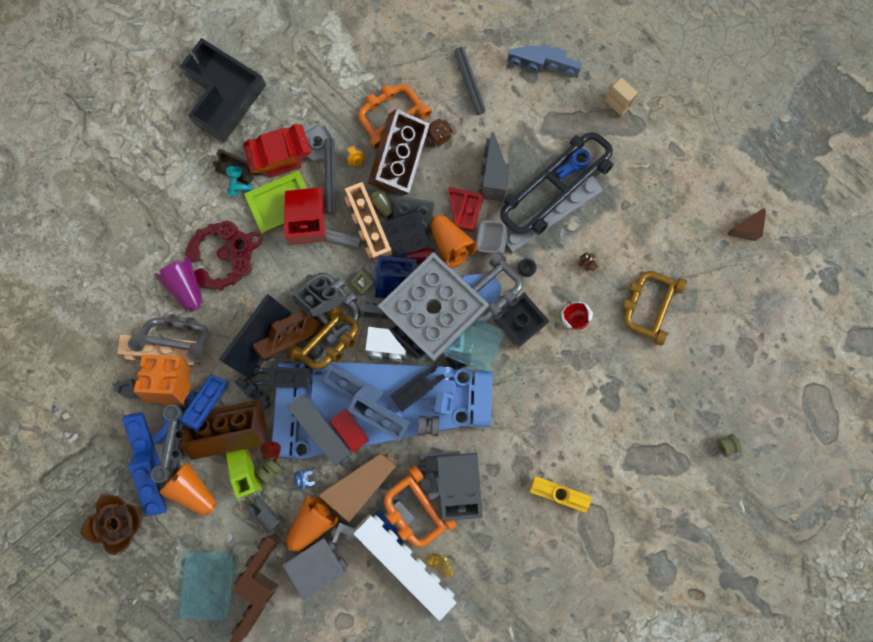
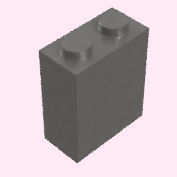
M325 537L283 564L303 601L347 572L346 567L348 565L342 556L339 557L335 551L337 547L332 542V539L328 540Z

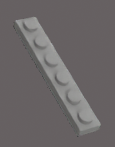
M593 176L589 177L543 219L548 223L545 231L602 193L603 189ZM539 211L538 213H536L535 215H533L532 217H530L518 226L524 227L541 211ZM533 230L522 235L510 231L507 235L506 246L511 253H514L539 235Z

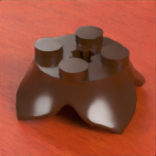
M103 494L96 502V513L85 520L80 534L88 542L103 544L107 553L117 556L124 552L131 544L133 536L141 527L142 516L137 507L127 504L122 498L116 495ZM115 520L118 521L117 527L112 525V522H115Z

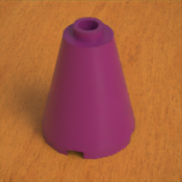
M185 257V262L175 261L159 270L161 274L155 273L154 276L185 311L190 310L194 312L201 308L200 304L203 302L192 262L189 257Z

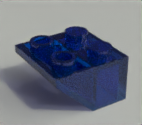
M378 255L375 297L387 298L417 268V259Z

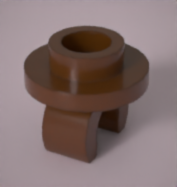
M586 252L581 255L578 262L579 267L584 266L587 271L591 270L593 272L598 267L596 262L592 260L595 257L594 253L589 254Z

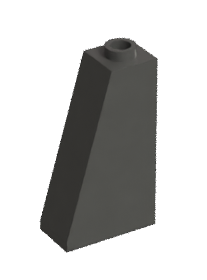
M303 394L287 407L334 466L339 464L344 466L351 460L349 456L353 454L310 397Z

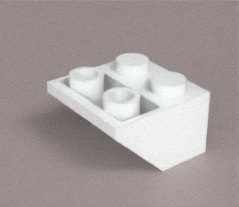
M368 327L365 350L371 356V359L382 360L383 357H388L390 361L402 362V359H406V351L389 329Z

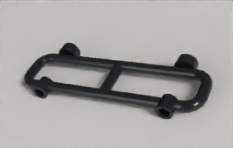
M590 132L582 137L575 135L570 140L569 144L571 146L516 196L509 194L505 198L504 203L506 205L500 212L502 222L516 234H526L531 230L537 235L542 234L548 226V223L543 220L597 170L606 175L612 169L614 163L609 160L613 154L612 145L598 133ZM588 140H595L604 147L605 154L569 186H566L552 174L577 150L582 149ZM546 178L562 191L524 227L517 226L509 219L508 212L511 209H515L520 201Z

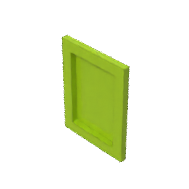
M299 170L244 193L261 234L284 225L285 191L307 189Z

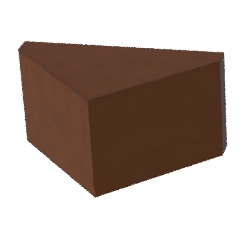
M765 208L735 226L728 232V235L753 241L758 240L763 236L766 216Z

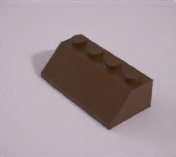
M255 400L212 409L198 431L185 426L180 447L191 460L263 446L265 444L267 428L261 401Z

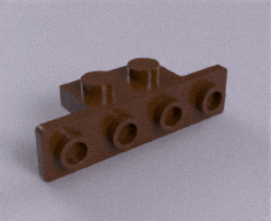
M304 310L298 313L295 312L288 318L275 321L271 326L269 337L254 343L252 348L264 361L315 336L324 327V324L317 316L308 318V314Z

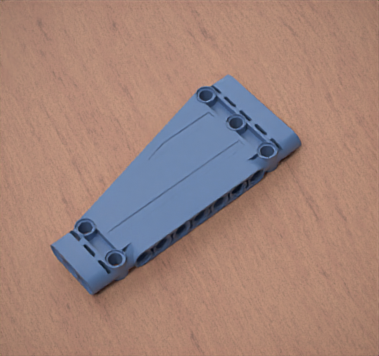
M279 362L278 367H308L303 363ZM330 363V365L332 363L338 365L383 392L379 404L387 409L393 406L404 416L405 420L410 422L402 439L419 436V415L426 416L427 418L439 416V431L457 427L491 428L493 371L438 367L434 373L426 377L431 383L437 376L442 374L446 378L402 412L390 396L431 366ZM330 365L321 370L313 369L310 389L276 387L272 457L306 459L325 455L287 407L304 394L311 398L335 429L330 420L345 408L348 410L353 399L323 382ZM472 373H475L474 385H472ZM460 374H466L469 380L466 383H460L457 380ZM437 392L454 395L452 414H441L430 409L431 405L435 406L436 399L431 398V396L437 395ZM471 392H474V405H471ZM349 412L370 440L362 447L396 440ZM459 412L467 415V420L464 423H459L456 420V415ZM471 412H473V424H470ZM302 444L307 447V452L303 456L298 450Z

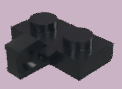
M239 377L234 382L243 390L245 395L254 401L260 400L263 409L267 410L271 403L268 399L270 397L262 390L258 392L259 387L249 378Z

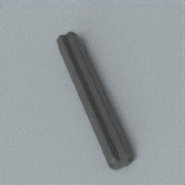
M463 47L456 48L455 55L477 115L484 114L486 108Z
M326 138L324 140L325 210L327 213H334L336 211L335 142L333 138Z

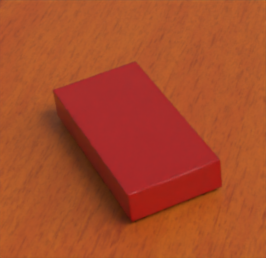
M346 408L330 420L353 453L370 441Z

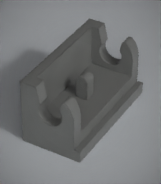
M460 451L420 454L422 474L438 473L437 456L460 454Z

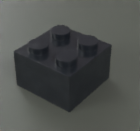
M525 292L518 297L519 299L515 305H508L503 309V315L499 319L494 318L493 320L517 349L550 322Z

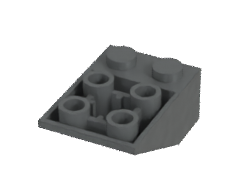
M491 132L490 139L486 138L478 192H482L484 199L503 201L509 171L494 132Z
M477 453L437 456L442 521L483 518Z

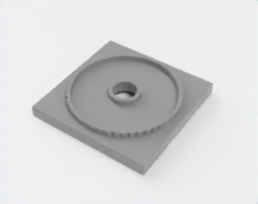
M433 252L378 305V308L434 362L489 308V304ZM432 301H436L441 305V310L437 314H431L427 311V305Z

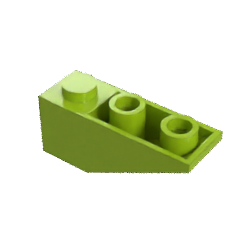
M243 449L226 453L230 481L236 499L262 491L249 450Z

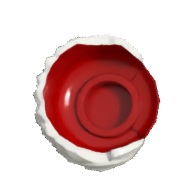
M572 302L571 305L569 304L567 307H564L561 313L562 324L573 330H582L591 321L593 312L584 302Z

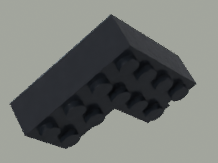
M201 38L192 49L198 64L194 57L189 54L180 65L187 78L206 89V92L188 116L194 125L222 143H225L263 91L266 84L260 74Z

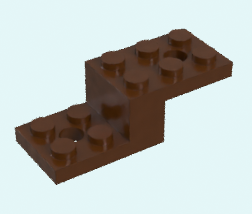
M277 534L262 538L257 546L259 551L248 559L245 564L248 568L243 573H240L233 583L236 585L233 592L251 603V605L246 608L242 615L245 617L244 620L242 619L240 623H237L230 633L233 635L230 642H242L246 638L279 586L260 573V570L281 539Z

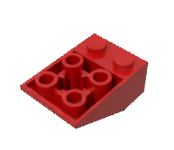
M323 187L285 191L284 228L285 239L289 245L327 241Z

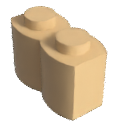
M623 78L619 81L615 79L605 94V97H607L605 103L622 116L632 106L639 92Z

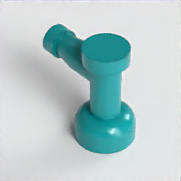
M235 166L226 168V174L230 177L229 188L227 189L228 195L237 196L238 191L249 192L252 190V184L237 183V178L242 174L241 168Z

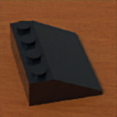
M266 294L219 360L249 379L256 377L259 374L256 373V369L261 368L264 361L252 348L253 344L269 337L272 324L277 320L288 318L292 313L269 294Z

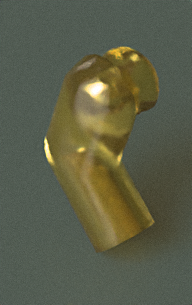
M440 554L431 555L428 560L431 567L442 568L446 579L455 575L448 557Z

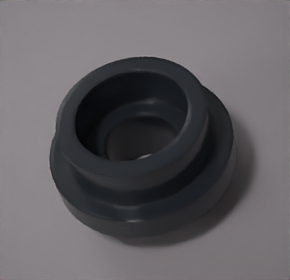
M528 258L522 259L517 267L519 274L523 277L533 276L536 272L535 262ZM527 265L530 267V270L525 271L523 267Z

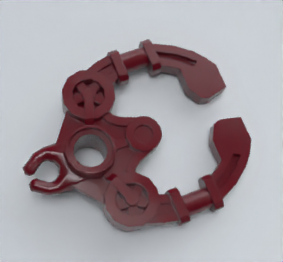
M228 220L221 223H210L208 227L202 230L200 228L197 229L185 251L186 257H189L192 263L198 262L201 257L199 245L205 241V236L210 234L216 236L219 234L221 238L226 240L225 244L217 250L216 254L223 261L233 260L231 264L233 272L227 274L228 278L212 280L204 269L199 268L195 271L198 284L211 289H219L220 291H223L229 285H236L244 276H248L251 273L253 267L250 259L253 249L258 248L264 241L263 238H259L257 243H253V236L260 237V232L254 231L245 234L238 230L236 224ZM244 242V247L239 250L240 243Z

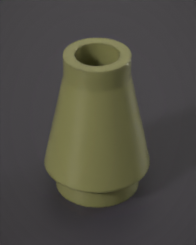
M382 189L369 196L372 205L385 217L390 216L394 212L386 192H383Z

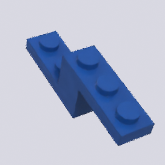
M144 412L124 415L122 422L134 453L128 467L145 515L147 517L166 513L167 506L164 497L159 493L161 490L159 483L151 479V471L160 465V460L154 442L151 439L152 436Z

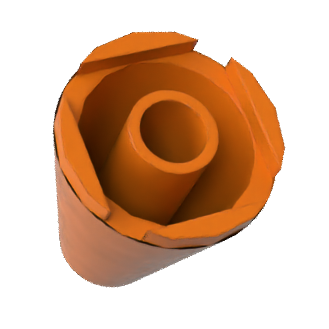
M437 215L432 218L430 229L444 263L450 268H454L466 262V257L469 254L473 256L477 250V244L445 215Z
M187 462L159 491L162 496L201 516L205 513L209 515L216 508L214 505L216 502L215 498Z
M308 495L304 499L285 538L286 546L289 550L293 552L302 551L339 520L338 515L335 513L333 516L330 512L332 509L330 505L316 496L310 498V495Z

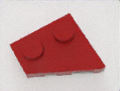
M449 187L448 191L455 225L460 229L474 232L484 195Z

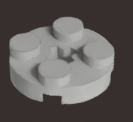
M312 124L304 129L312 152L306 157L314 163L324 161V140L326 138L334 139L336 151V138L329 127ZM314 140H322L323 142H321L320 146H313L315 144Z

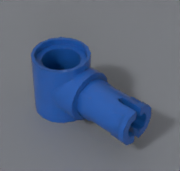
M585 149L577 150L573 157L568 159L566 164L555 170L557 176L559 175V179L562 180L573 171L577 172L578 170L586 169L590 162L589 152ZM579 156H584L586 161L579 163L576 159Z

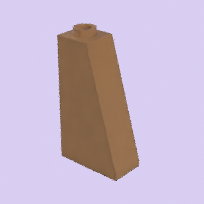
M381 453L322 492L319 497L348 522H351L397 467L394 464L396 460L388 453L385 456Z

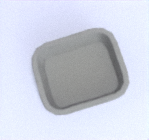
M483 221L478 230L477 250L486 254H496L497 252L503 254L508 235L505 224L501 221Z

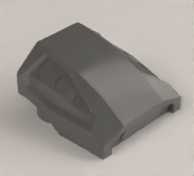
M322 277L316 278L312 283L305 284L291 293L294 301L311 316H318L347 302L345 296L339 294L337 288L328 285L326 279Z

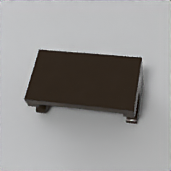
M218 149L217 162L213 161L215 171L229 177L226 174V168L229 166L239 167L242 169V174L237 178V181L246 185L250 184L255 173L250 172L248 162L222 149Z

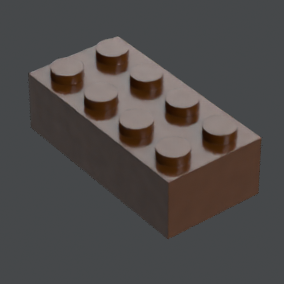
M399 109L389 113L368 184L398 196L409 194L430 123Z

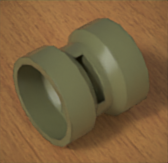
M268 457L265 465L259 468L256 474L263 481L271 485L275 481V476L284 469L274 459Z

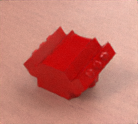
M293 124L290 128H280L262 134L255 140L248 139L243 144L250 172L266 173L271 178L302 168L301 161L312 153L302 124Z

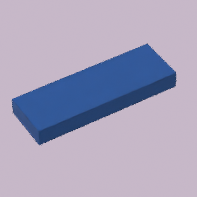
M211 374L180 418V424L198 431L227 388L228 382Z

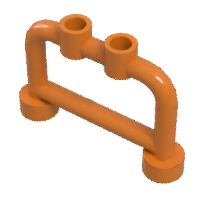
M387 84L381 88V95L376 97L374 94H370L365 99L366 104L360 108L358 112L359 121L371 137L370 144L374 149L379 147L385 125L374 130L365 114L369 110L379 107L380 103L385 100H391L398 92H405L415 105L405 113L412 116L416 114L421 120L427 119L432 114L430 107L423 105L408 85L398 84L391 88Z
M413 466L408 470L409 475L386 493L384 506L388 514L385 517L391 525L397 524L400 528L397 534L403 541L408 540L415 547H424L445 530L452 531L457 527V524L454 520L442 521L440 515L417 484L424 477L419 469ZM408 485L437 525L434 530L422 539H417L414 536L410 527L392 504L393 497Z

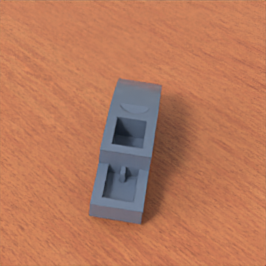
M549 46L518 47L509 50L507 62H510L512 65L525 67L532 72L541 73L544 66L551 71H559L569 77H578L583 64L582 62L566 58L567 50Z

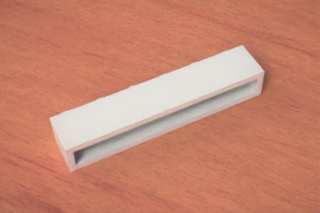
M369 514L352 531L353 534L440 621L457 603L453 599L455 594L447 586L443 589L438 584L441 580L433 572L429 575L424 570L427 566L419 558L414 560L410 556L412 551L405 544L401 546L396 541L398 537L391 529L387 532L382 527L384 522L377 515L372 517Z

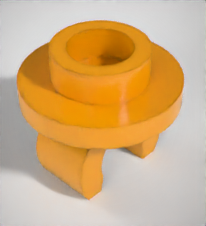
M355 146L347 148L350 153L347 157L348 164L350 166L361 165L365 160L364 153L357 151Z

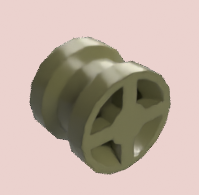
M734 434L728 435L725 439H717L718 448L724 457H729L733 452H741V445Z

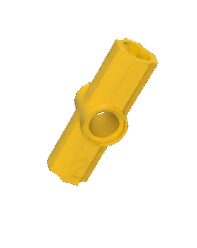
M534 476L529 490L530 493L584 513L587 512L591 503V496ZM558 489H563L565 492V496L561 500H558L555 495Z

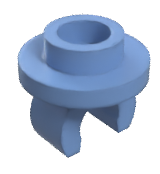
M302 470L296 472L293 480L299 490H304L306 486L315 484L314 481L308 482L306 480L307 475L313 474V471L303 473Z

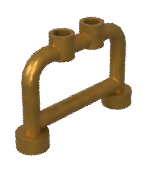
M653 271L642 273L637 282L632 281L629 292L632 295L630 299H625L622 309L625 310V325L632 331L655 339L654 343L662 346L668 332L661 330L660 327L673 293L682 294L687 280L680 277L678 280ZM649 278L668 285L652 329L635 324L631 319L644 282Z
M339 306L327 311L326 316L330 319L327 324L303 349L297 345L289 348L287 358L293 362L300 361L314 370L324 369L332 361L339 363L343 358L341 352L345 347L352 349L356 345L355 337L359 333V323L344 314ZM339 321L352 327L348 334H343L340 337L339 343L335 348H330L327 351L326 357L322 361L315 362L307 357L311 350Z

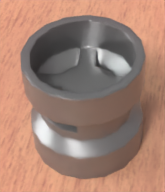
M419 415L418 435L425 436L426 434H431L432 436H439V416L427 418L426 416Z

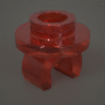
M275 441L265 442L261 446L263 459L273 458V462H276L281 453L280 444Z

